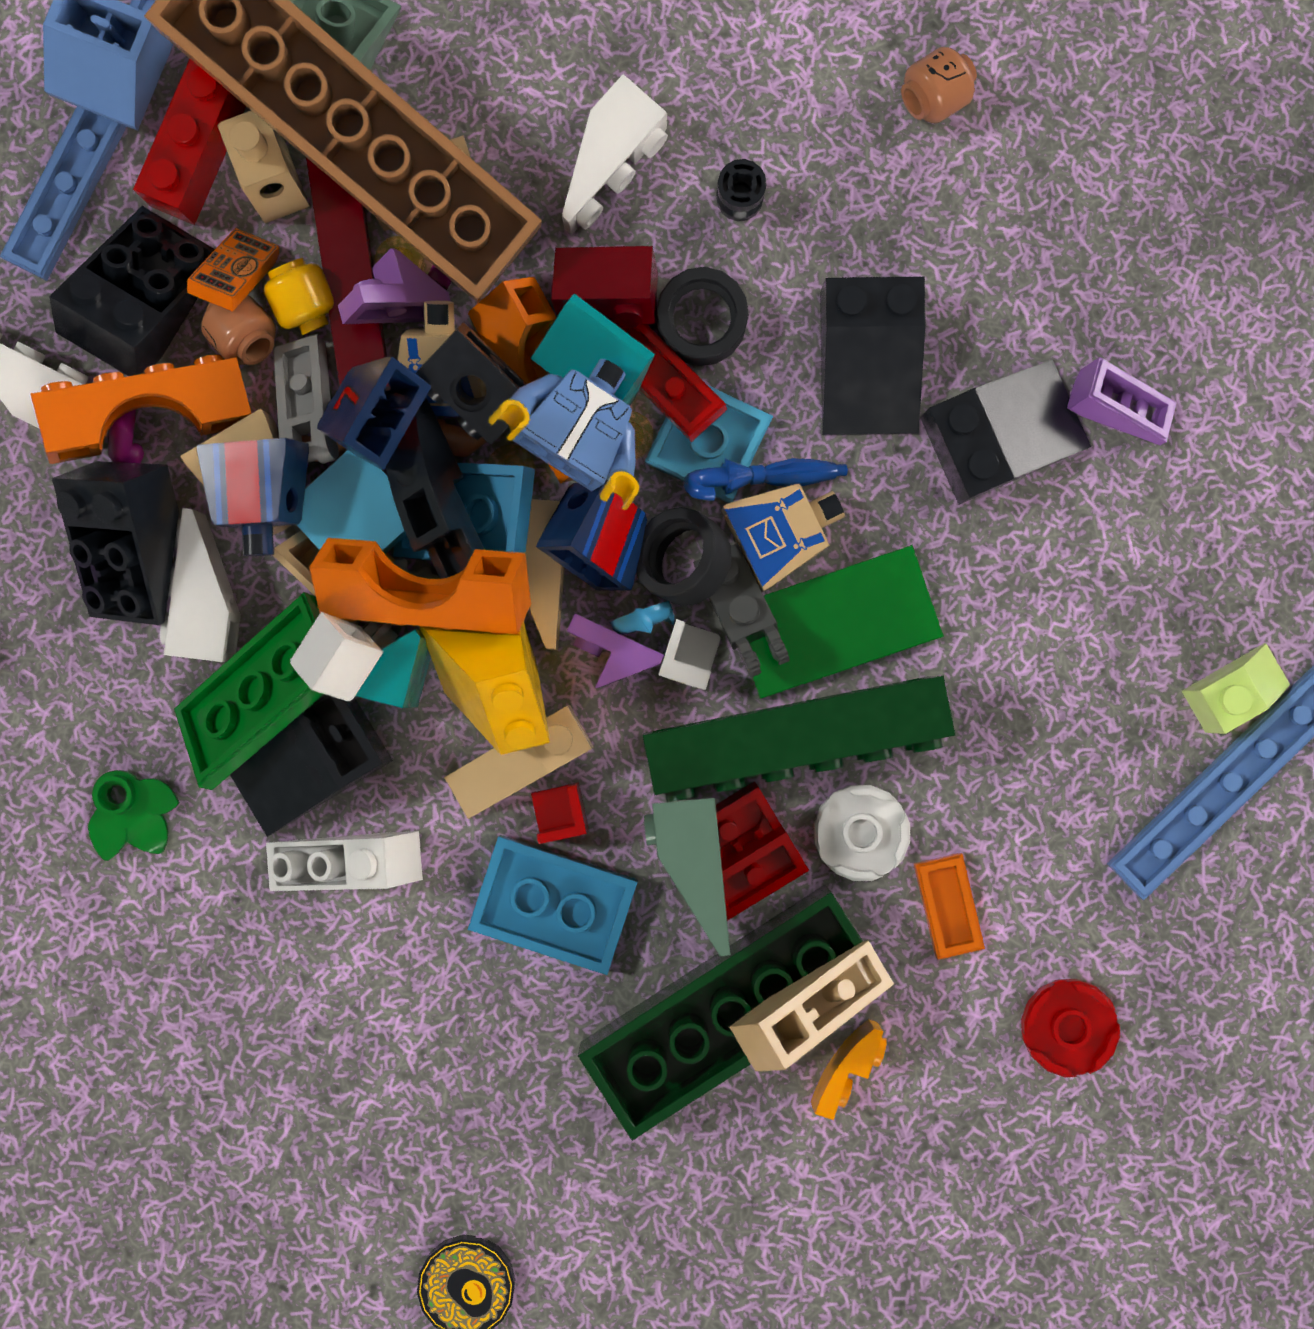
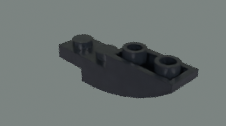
M425 397L387 463L386 471L393 499L413 552L427 550L439 578L443 579L454 576L464 570L475 549H485L454 485L462 480L464 476L427 397Z

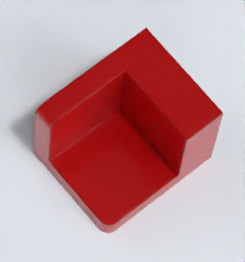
M579 782L531 793L539 832L536 834L538 844L587 834L589 826Z

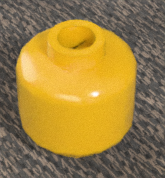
M298 258L267 273L270 280L264 285L263 293L281 328L293 329L299 327L302 335H305L329 324L325 315L332 309L334 299L323 270L319 265L314 263L306 264L303 258Z

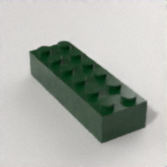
M944 675L922 677L643 733V740L654 796L665 794L666 802L695 797V787L713 784L716 792H723L745 787V777L761 774V779H765V782L795 777L793 768L809 765V770L824 772L844 767L843 758L856 756L857 760H863L864 763L885 760L894 757L892 748L904 746L905 751L913 750V753L935 750L943 747L941 738L956 736Z
M824 884L731 944L730 956L714 955L581 1041L578 1057L624 1130L633 1141L751 1065L731 1031V1025L769 997L860 944L863 940L833 893Z

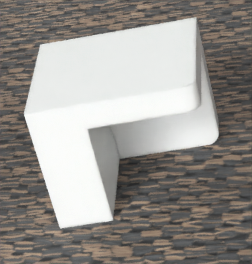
M321 612L291 658L290 664L311 690L345 701H351L383 651L359 625Z
M676 619L658 676L706 690L721 638L716 633L685 624L686 622Z

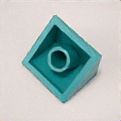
M573 294L531 359L550 374L564 377L573 369L589 378L600 359L608 360L620 367L626 374L614 396L630 406L635 400L655 354L576 294Z
M415 629L381 649L383 651L382 655L355 696L400 708H417L419 706L431 656L426 646L424 635L420 630Z

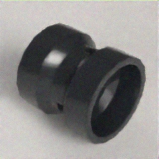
M738 159L726 164L721 170L717 182L716 201L721 213L728 219L746 221L759 212L767 186L766 176L762 168L753 161Z

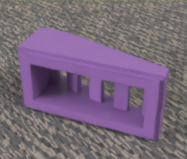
M1099 357L1080 370L1073 384L1067 409L1084 418L1157 445H1162L1167 442L1177 402ZM1113 392L1118 394L1116 401L1111 399ZM1131 400L1137 401L1133 411L1129 409ZM1148 406L1156 408L1150 421L1145 419Z

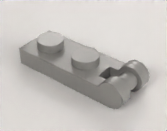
M315 334L273 347L279 438H289L302 442V435L311 433V441L306 442L309 444L308 462L318 460L323 464L337 460L339 457L337 442L317 429L318 422L331 401L326 343Z

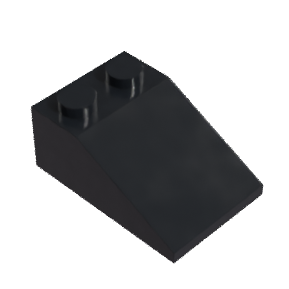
M925 276L825 278L820 291L822 435L919 433L926 328Z
M1053 359L961 393L929 407L920 417L958 505L1091 447L1078 415L1067 409L1070 397Z

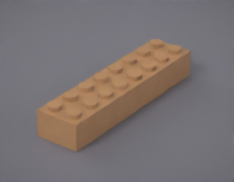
M156 0L144 15L159 33L477 303L486 296L541 228L542 220L290 0Z

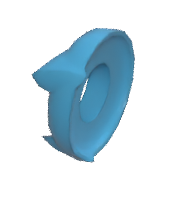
M666 601L644 609L636 608L633 613L611 621L610 625L616 633L621 635L636 631L651 633L653 625L663 621L674 626L675 618L671 603Z

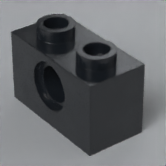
M464 322L416 372L421 379L432 386L427 394L432 400L440 405L446 402L460 415L457 421L471 437L476 440L483 437L490 445L509 425L500 419L491 425L488 421L489 418L503 402L509 400L520 387L527 384ZM468 375L479 377L485 383L486 395L480 398L468 396L461 387V378Z

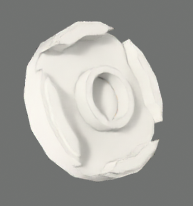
M849 785L833 792L820 806L814 821V844L821 860L837 875L852 881H873L883 877L884 874L889 873L893 868L895 869L903 861L910 844V822L901 804L889 792L872 785Z

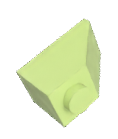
M1264 643L1182 690V693L1205 733L1226 734L1268 710L1290 686V683L1268 645Z

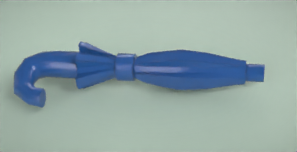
M725 458V462L721 464V467L698 469L688 473L684 478V489L693 498L714 501L716 495L714 487H722L725 490V494L728 495L749 483L750 485L767 483L782 487L794 484L806 486L832 480L836 476H846L848 468L846 464L836 465L834 462L791 458L771 463L765 467L763 465L746 467Z

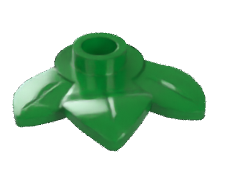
M124 770L109 771L100 776L94 784L92 791L96 811L88 824L89 837L98 855L104 861H109L120 852L127 842L148 853H163L168 842V828L162 814L172 811L180 803L173 789L159 779L138 780L135 775ZM116 785L122 786L126 791V798L122 803L115 802L111 797V791Z

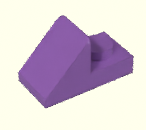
M391 248L373 266L372 273L374 279L363 280L355 284L353 290L338 305L343 324L424 322V302L451 300L449 293L400 251Z
M574 614L567 629L568 633L576 636L573 646L597 657H600L603 649L611 652L595 686L596 689L659 666L664 658L663 654L577 614Z

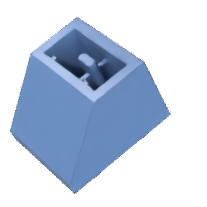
M53 0L43 23L44 91L57 99L138 131L173 44L144 17L147 12L121 1Z

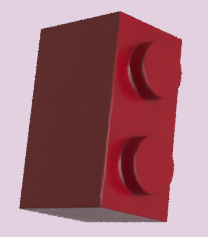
M653 246L555 248L551 300L557 317L573 294H576L618 326L633 328L641 324H655L658 270Z

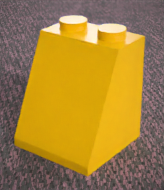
M524 621L518 635L506 633L493 634L490 632L461 629L445 630L438 627L419 626L426 639V646L444 693L500 755L550 743L538 667Z

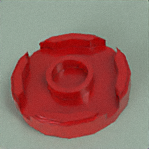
M1057 979L1040 987L1027 1001L1021 1018L1022 1039L1030 1056L1048 1072L1065 1078L1077 1077L1076 1075H1083L1087 1072L1091 1074L1101 1069L1115 1053L1120 1039V1024L1117 1022L1116 1009L1112 1001L1096 986L1078 979Z

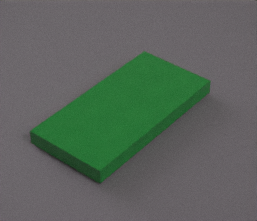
M913 545L763 595L777 622L778 632L786 647L790 661L779 665L773 659L765 637L753 641L749 644L760 661L761 674L752 677L759 699L944 637Z
M303 592L174 708L199 788L208 790L216 788L323 695V693L311 690L290 664L291 658L320 614L315 596Z

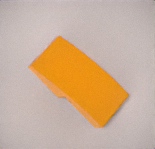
M869 1019L866 1020L842 1043L831 1058L810 1102L816 1115L834 1120L838 1106L844 1108L851 1094L853 1080L848 1078L849 1073L868 1079L872 1066H880L885 1054L887 1039L882 1037L884 1031L877 1022Z

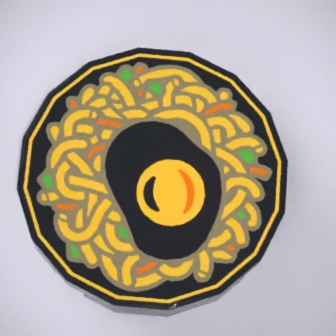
M463 1234L444 1240L429 1253L419 1272L417 1295L422 1312L432 1325L438 1329H493L503 1321L512 1305L516 1278L510 1259L497 1244L489 1240L476 1238L473 1235Z

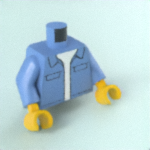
M600 359L589 378L571 369L564 377L548 374L520 387L509 400L503 402L488 420L491 425L499 419L505 421L511 429V433L507 436L509 441L519 444L590 491L602 486L607 479L608 482L600 493V499L604 502L608 500L612 493H616L623 500L622 509L627 510L639 492V484L634 478L636 465L635 429L629 422L632 408L614 396L626 374L620 367L608 360Z

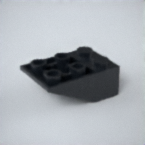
M141 206L49 296L56 333L127 376L145 374L144 370L147 367L155 365L162 358L198 297L187 293V279L215 249L144 206Z
M96 461L53 477L52 482L57 497V507L62 515L70 544V554L75 562L82 588V598L87 607L89 617L152 625L165 623L179 516L168 465Z
M323 694L230 776L268 837L393 760L355 697L351 701H345Z

